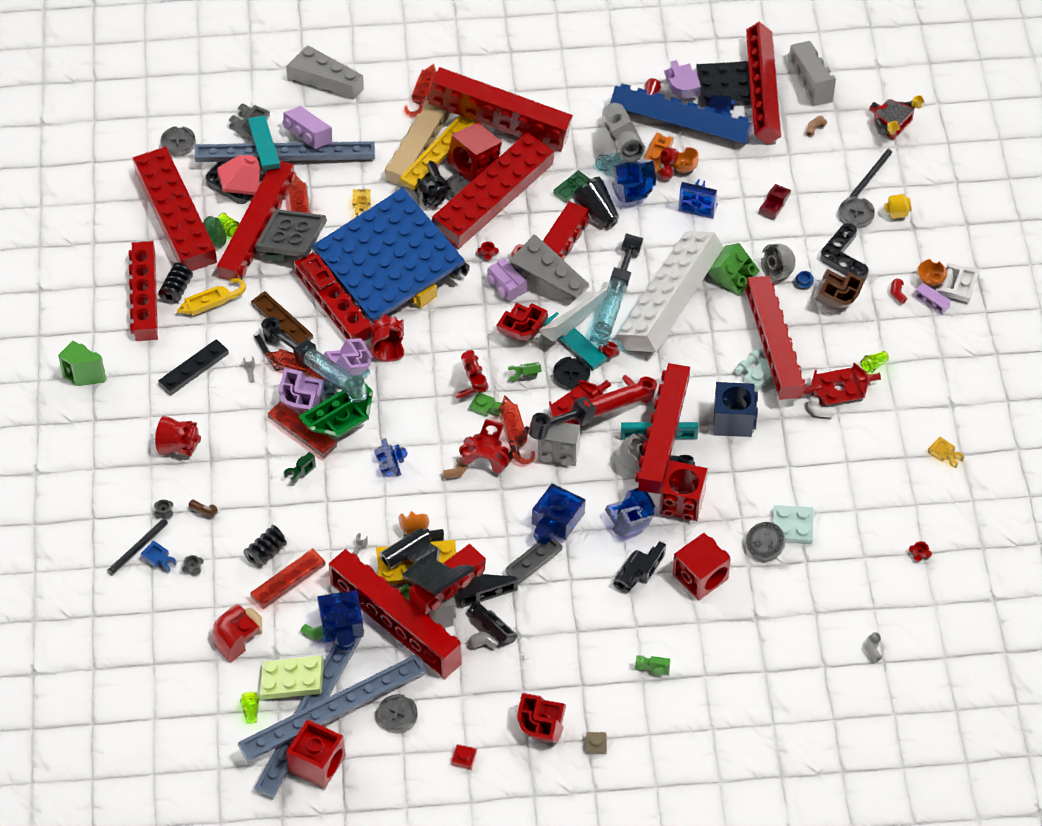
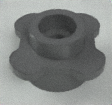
M166 499L155 502L154 507L156 511L154 516L156 518H171L173 516V502Z
M196 555L185 557L184 566L182 567L183 573L200 574V568L204 560Z

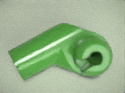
M305 623L301 627L300 632L313 640H320L329 636L332 628L329 624H322L313 628Z

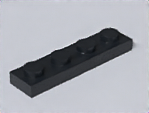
M215 339L160 378L158 385L171 396L229 354V350L220 341Z

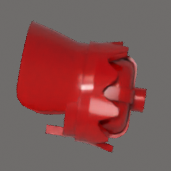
M383 314L379 320H374L373 325L370 324L373 338L370 353L375 359L383 362H392L403 358L404 348L401 343L405 328L403 319L399 321L396 316L392 318Z
M162 416L158 422L155 434V446L158 454L166 455L177 452L192 457L191 453L194 452L197 445L201 442V435H199L197 427L198 423L192 422V420L179 422L171 417Z

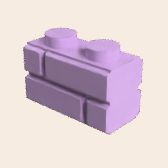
M503 258L496 264L494 263L488 267L487 281L491 286L494 285L497 288L501 297H506L511 302L527 292V281L506 259Z

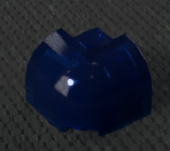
M639 159L635 162L626 161L625 163L612 165L614 174L613 190L621 202L628 203L645 199L652 192L654 185H656L654 160Z
M638 488L627 491L623 501L607 505L605 511L614 524L612 530L616 535L622 537L645 529L654 517L656 506L648 492L638 491Z

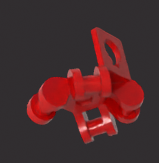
M467 350L461 355V361L471 387L454 393L456 399L474 392L483 393L489 388L486 376L481 372L483 368L479 366V358L477 355L475 356L473 350Z
M485 419L480 433L464 439V444L459 448L463 464H471L474 460L483 458L490 462L495 473L500 474L503 472L504 468L509 465L510 460L507 456L509 450L507 447L502 446V442L499 439L503 429L502 423ZM495 426L497 431L488 434L487 427Z

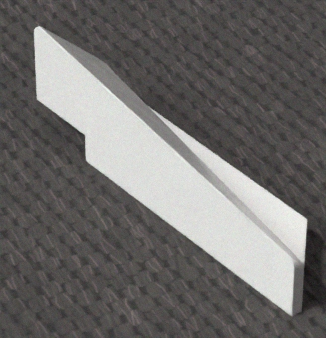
M609 288L596 292H583L550 323L539 329V333L553 342L561 335H567L607 298Z

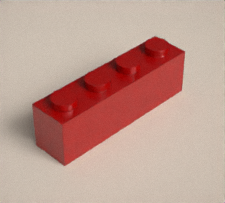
M571 201L567 203L543 239V242L563 260L566 253L572 250L574 241L580 238L582 229L587 227L590 221V217H588L589 209Z
M470 543L443 564L452 569L460 565H471L475 568L473 572L435 596L415 584L410 587L409 599L423 613L427 614L431 610H436L441 602L453 597L457 590L461 587H466L473 578L479 577L484 573L486 558Z

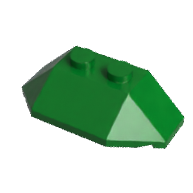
M360 379L299 415V419L310 431L339 438L369 420L373 390L363 379Z

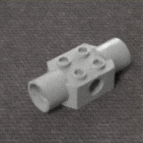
M619 103L607 105L602 111V120L622 159L627 162L639 160L644 155L646 147L624 106Z

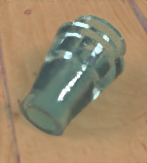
M619 152L600 154L595 159L596 167L599 171H607L618 163L623 162Z

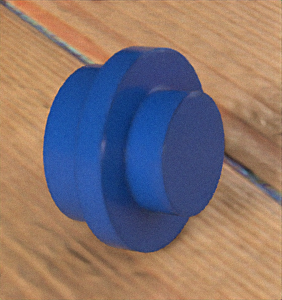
M801 271L797 274L795 282L801 288H809L814 283V277L809 271Z

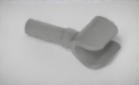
M251 356L252 361L250 362L245 361L244 357V368L248 370L250 382L253 383L255 382L253 369L255 368L254 357Z
M361 533L356 535V547L353 553L357 555L361 548H365L368 545V535L363 540L360 539Z

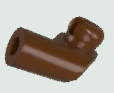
M195 499L190 500L188 504L189 508L208 518L215 517V514L218 513V508L213 504L208 507Z

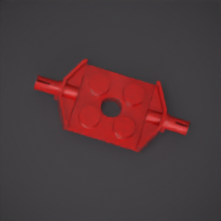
M855 362L851 368L819 374L815 370L811 385L806 386V390H803L802 395L811 393V396L817 397L819 404L824 406L862 399L866 396L870 382L881 380L880 372L867 374ZM835 386H842L844 389H843V390H837V389L834 388V387H835Z
M579 380V385L553 404L549 401L551 418L570 412L575 399L584 396L591 399L602 395L603 391L611 387L610 381L605 380L602 384L596 385ZM575 418L563 422L580 425Z

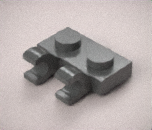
M241 103L238 107V110H241L238 115L244 119L242 120L232 115L228 120L231 122L229 127L236 130L238 134L252 140L248 118L265 116L266 120H268L270 111L257 105L251 108Z

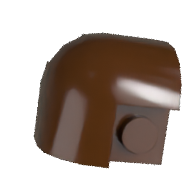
M826 269L813 298L831 308H845L857 299L865 279L851 272H848L843 277Z

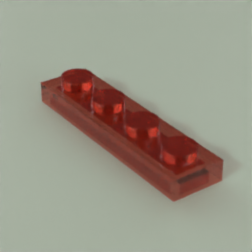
M281 401L267 413L269 419L323 458L337 447V442L331 437L310 431L299 419V414L288 408Z
M312 548L251 591L250 596L262 609H265L324 567L326 562Z

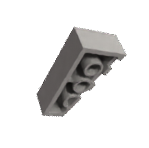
M808 40L791 44L788 60L794 66L795 75H798L800 78V85L806 91L807 100L811 101L813 107L833 102L836 77L834 75L830 76L831 70L828 66H824V60L822 57L819 58L818 51L812 42Z
M309 45L286 65L287 80L292 82L294 80L300 81L302 85L308 86L310 84L316 86L319 90H330L333 94L352 100L364 90L362 74Z
M535 234L509 260L511 265L555 287L574 299L578 298L590 287L589 283Z

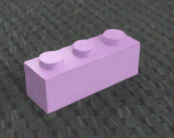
M922 283L916 289L915 297L942 315L950 308L951 300L930 288V286Z

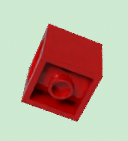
M477 122L452 134L447 163L471 182L499 157L502 141Z
M669 460L661 489L659 514L698 522L706 491L708 468ZM677 491H686L689 494H680Z
M703 532L674 553L672 575L700 601L729 579L731 558L726 550H722L712 537Z
M307 719L286 751L289 772L326 789L346 757L344 736Z

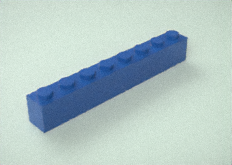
M624 83L614 87L610 104L619 103L624 106L626 111L741 143H748L753 123L749 122L747 117L739 116L734 118L731 117L732 113L722 111L721 114L716 113L714 108L707 106L704 109L698 108V104L689 101L688 104H683L681 99L671 97L670 100L665 99L664 94L654 92V95L647 94L648 90L637 88L636 91L630 89L631 85Z

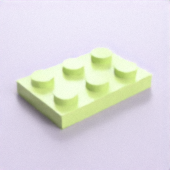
M323 656L263 661L260 686L261 699L321 694L324 667Z

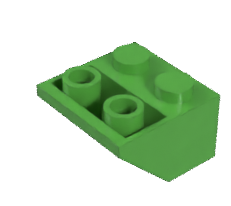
M735 243L724 246L709 269L708 274L716 284L737 295H741L746 288L747 278L755 277L760 270L741 244Z
M72 340L58 354L63 378L76 386L104 383L107 380L103 358L97 352L87 349L84 344H79Z

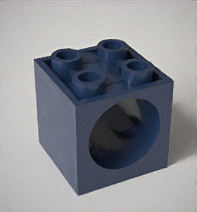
M716 382L714 436L752 437V430H756L758 418V391H754V383Z

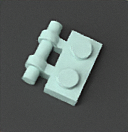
M762 347L753 350L749 357L739 362L738 367L734 369L737 375L744 372L746 374L744 381L746 383H754L756 391H759L773 379L767 359L761 357L765 353ZM754 362L757 364L754 368L750 367Z

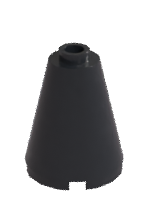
M601 177L589 179L586 181L588 185L584 188L582 186L578 187L572 195V199L576 204L588 208V214L604 227L611 228L618 223V212Z

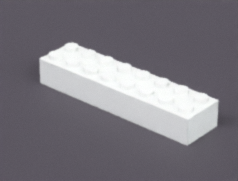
M684 232L617 334L626 351L657 352L723 249L715 232Z

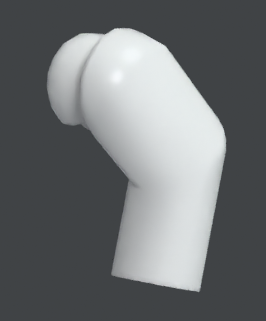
M817 397L809 399L808 408L815 416L832 418L833 408L821 407Z

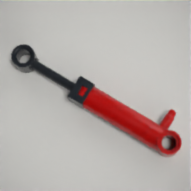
M623 375L622 380L627 385L626 387L588 399L586 396L575 399L570 412L553 418L541 412L533 414L528 434L536 440H543L553 425L575 418L583 426L592 423L594 417L638 402L650 403L653 400L657 382L651 377L644 376L639 379L638 383H635L630 377Z

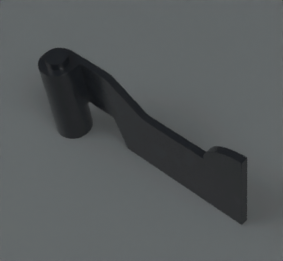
M418 528L379 553L382 562L389 570L405 560L412 562L413 565L402 573L403 578L434 596L475 570L474 566L460 565L452 569L439 562L440 551L438 547L431 544L430 534L426 529L422 530L421 528Z

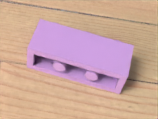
M302 106L283 112L284 128L314 149L332 143V127Z

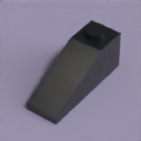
M482 574L479 577L473 578L466 587H461L455 594L461 608L471 606L473 601L483 602L518 591V579L514 576Z

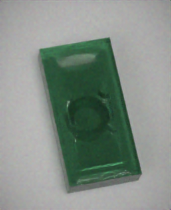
M577 170L553 190V194L565 203H568L577 188L580 186L584 188L588 185L586 181L590 178Z

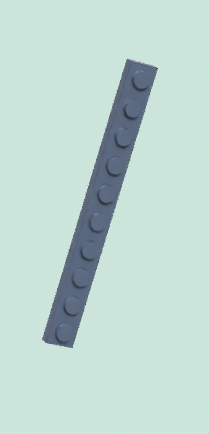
M374 141L332 142L317 149H314L305 142L274 143L279 161L375 159ZM254 143L195 144V162H228L238 155H251L257 157L259 161Z
M348 622L344 624L324 661L321 694L305 695L296 713L330 697L365 633L363 628ZM293 740L275 749L254 787L256 792L274 799L289 772L286 751Z
M415 654L239 741L237 746L246 761L249 762L295 739L307 719L322 726L424 675L426 669Z

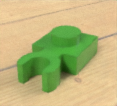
M636 655L635 669H647L649 673L657 676H669L671 658L657 656L646 658L645 656Z

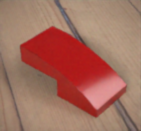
M318 254L302 261L301 265L319 290L336 282L329 267L324 265Z

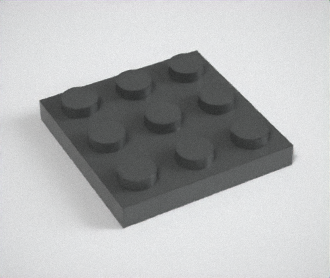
M275 209L255 245L256 251L308 257L327 222L326 215Z

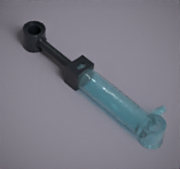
M628 233L625 234L621 251H624L625 255L621 267L613 268L589 341L596 342L598 345L608 346L632 273L627 271L632 255H639L644 238Z
M268 317L262 321L261 327L266 342L277 343L282 341L293 349L297 364L304 369L308 366L348 394L350 401L358 403L367 398L368 394L364 379L370 375L369 369L354 376L319 352L316 345L310 340L306 339L301 344H298L283 334L278 318Z

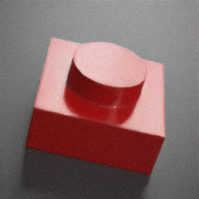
M457 744L451 765L472 770L477 748Z

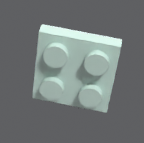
M774 505L773 523L777 524L784 532L786 543L812 544L813 507Z

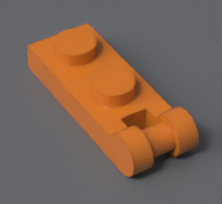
M657 132L641 164L640 171L658 175L662 166L660 160L661 151L665 147H672L674 137H665Z

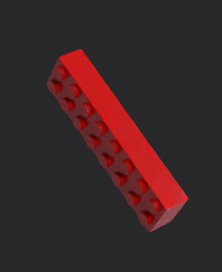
M442 67L438 68L432 80L428 104L519 138L526 132H529L552 150L562 152L569 135L573 118L572 114Z
M526 132L432 216V222L447 240L459 250L553 165L555 151L529 132Z
M165 146L132 157L135 173L176 261L184 264L191 271L216 264V249L167 147Z
M344 549L328 563L331 585L413 654H416L419 659L442 678L446 679L462 665L460 640L446 632L443 625L435 623L428 613H423L410 599L407 600L398 588L390 586L388 581L383 576H378L370 565L362 563L355 553H350L347 549Z

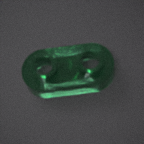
M214 216L206 217L203 224L214 247H223L227 241V236L220 220Z

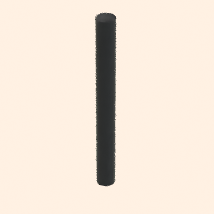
M886 149L853 190L850 197L859 196L892 155V150Z
M162 518L107 569L108 573L114 575L168 525L167 520Z

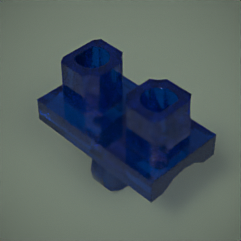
M386 438L381 440L382 446L374 450L379 462L387 458L386 462L379 465L381 473L384 476L392 473L397 477L402 475L398 461L399 463L404 462V458L408 455L406 448L395 445L393 448L392 445L388 444Z

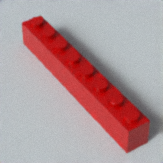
M758 21L746 29L754 135L769 145L781 138L773 32Z
M280 161V168L267 171L217 264L219 278L230 281L234 278L241 279L246 275L247 267L254 259L257 241L275 209L281 208L283 198L288 195L291 183L295 182L296 173L294 172L293 164Z
M770 276L748 277L745 291L779 400L802 398L803 390H806V381L802 379L801 366L797 364V353L793 351L792 338L788 336V325L784 323V313L779 307V297L775 295V285L771 283Z
M668 363L667 369L662 371L661 381H663V384H659L657 395L660 396L655 398L654 403L656 412L651 414L650 424H652V427L648 426L646 436L649 439L644 441L643 453L645 455L641 456L639 461L641 471L637 470L635 482H638V491L661 494L690 380V366Z

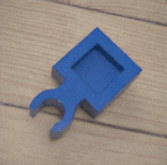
M154 540L140 553L141 558L154 567L161 564L164 570L170 572V566L167 564L173 563L176 566L175 558L168 556L169 551Z

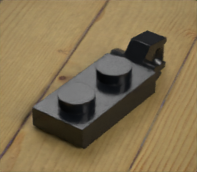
M473 601L468 609L473 618L480 620L482 626L495 634V638L502 643L515 642L518 637L517 634L492 610H487L480 602Z

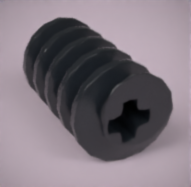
M173 263L158 292L159 297L168 303L180 301L185 292L184 290L188 287L187 284L190 283V279L193 277V272L182 263Z
M272 524L271 528H267L265 533L260 535V538H256L254 543H250L248 548L243 550V553L251 564L256 565L258 563L263 566L265 564L263 558L269 561V554L272 556L276 555L274 548L280 551L282 549L280 544L286 546L287 541L281 530Z

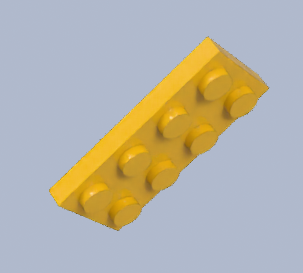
M455 540L431 542L440 551L439 562L444 563L456 554ZM390 546L376 547L378 576H383L389 585L412 583L403 578L402 573L412 566L413 563L405 560L389 570L382 562L379 553Z

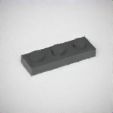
M547 534L505 568V572L509 576L517 577L518 584H520L562 551L563 546L553 536Z

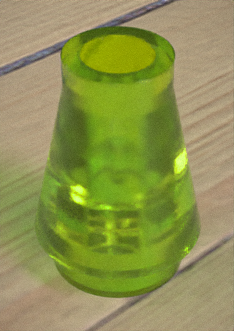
M226 213L219 214L217 219L221 224L224 234L232 237L239 222Z
M884 350L865 355L860 361L861 367L866 373H873L889 360V355Z
M256 692L242 693L239 701L245 717V723L253 724L258 722L260 698Z

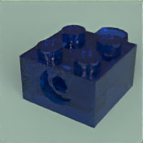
M551 483L532 509L531 524L536 526L534 529L535 541L540 544H547L554 535L566 540L585 514L586 499Z
M357 590L317 596L323 642L335 641L339 651H351L355 645V638L364 637L363 619Z

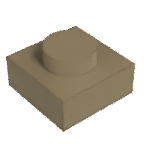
M586 732V754H607L606 732Z

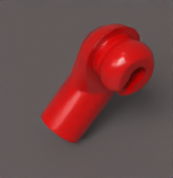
M896 278L891 282L890 294L900 304H904L908 300V297L901 292L904 281Z

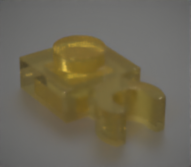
M353 189L352 205L355 208V217L360 212H365L368 208H371V189Z
M941 436L928 448L929 454L942 463L948 460L949 464L954 468L958 466V462L954 459H958L961 462L964 460V455L961 452H954L955 446Z

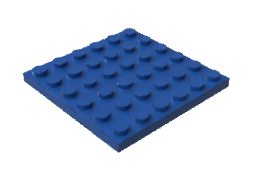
M403 187L319 240L313 246L314 252L320 256L324 264L329 267L333 275L373 323L375 319L379 320L383 314L387 315L465 264L464 258Z

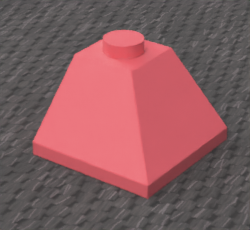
M238 155L217 168L223 192L255 195L259 188L260 175L257 157Z

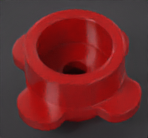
M486 241L481 244V248L477 249V253L484 256L485 260H491L492 256L499 253V249L495 248L494 243Z
M604 341L603 346L598 347L607 357L620 354V351L617 350L618 345L611 341Z
M918 541L909 547V552L913 554L914 560L917 562L932 556V552L929 550L926 542Z

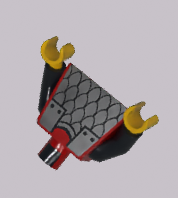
M917 95L913 100L907 102L887 99L882 105L873 102L869 107V111L874 113L873 125L878 134H885L894 141L913 121L915 108L920 109L922 103H925L923 96Z

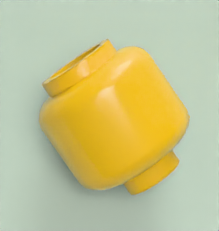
M905 194L890 195L887 203H884L885 213H889L892 219L907 217L909 212L912 211L910 197H907Z

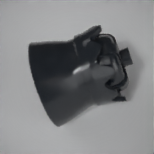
M429 161L427 168L431 175L423 181L418 178L417 182L420 185L414 190L415 193L419 194L425 206L427 204L429 206L437 203L440 204L447 197L448 190L452 189L448 184L449 182L440 175L437 164L434 161Z

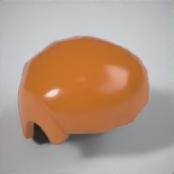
M686 147L684 152L677 151L678 160L672 166L680 173H688L697 168L699 155L695 148Z
M927 259L917 267V274L922 283L930 287H936L945 281L947 269L940 261L936 263L931 259Z
M410 511V514L406 517L403 513L398 516L400 528L406 534H410L418 528L422 530L428 529L430 524L427 514H415L413 511Z

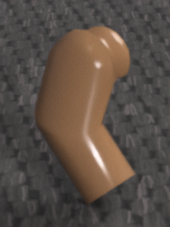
M817 116L808 123L805 135L813 137L818 126L823 128L827 125V119L824 116Z
M462 457L456 460L457 464L453 469L443 470L444 480L458 478L464 474L468 464H463Z

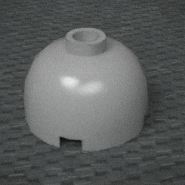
M781 243L769 244L762 250L764 258H761V266L765 276H770L773 281L789 277L796 265V258L792 249Z
M643 434L630 435L619 447L618 453L621 464L633 473H636L637 470L641 471L639 461L640 457L645 455L643 453L644 441H648V438Z

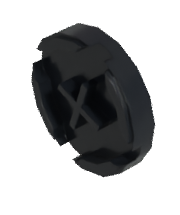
M565 357L554 365L553 380L562 389L573 390L579 385V380L589 382L590 367L581 358Z

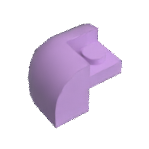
M677 59L670 61V68L663 71L672 93L681 99L700 96L701 85L696 71L693 72L691 64L679 66Z
M361 338L346 339L340 350L325 351L322 356L331 369L328 376L335 381L353 380L361 377L370 367L372 359L370 351Z
M284 368L279 385V394L283 403L288 408L304 413L321 403V394L325 382L321 379L305 377L303 371Z

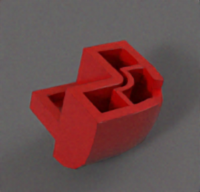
M516 302L511 312L505 310L496 325L499 333L514 340L523 342L531 340L539 333V329L543 327L548 319V311L533 303L526 307Z
M234 604L214 622L212 628L213 644L231 663L246 651L245 642L258 633L260 627L246 614V609L239 604Z
M522 693L517 712V721L521 730L527 736L557 743L564 729L562 724L567 705L565 703L545 700L542 696Z

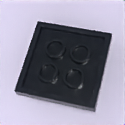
M748 61L696 64V73L701 85V108H705V106L752 105Z

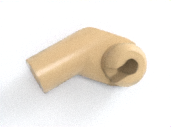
M246 608V614L260 627V631L255 635L262 634V616L253 608Z

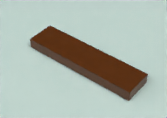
M266 291L251 300V305L265 318H278L282 333L296 343L301 344L306 339H313V334Z

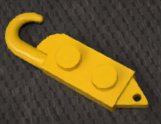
M234 278L230 282L240 284V288L230 292L226 287L218 285L184 298L185 301L177 309V313L194 316L223 305L226 301L244 294L246 283L242 279Z

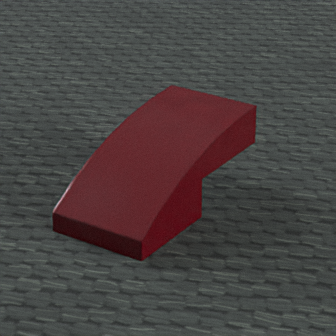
M774 184L768 192L767 199L760 206L758 213L775 220L789 198L791 190Z

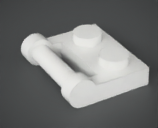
M948 263L946 265L947 277L941 287L938 288V292L945 297L969 303L979 270ZM953 274H958L954 289L948 288Z

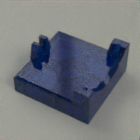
M700 179L695 184L682 182L678 211L714 219L718 208V202H716L717 190L705 187V180L702 186L699 185Z

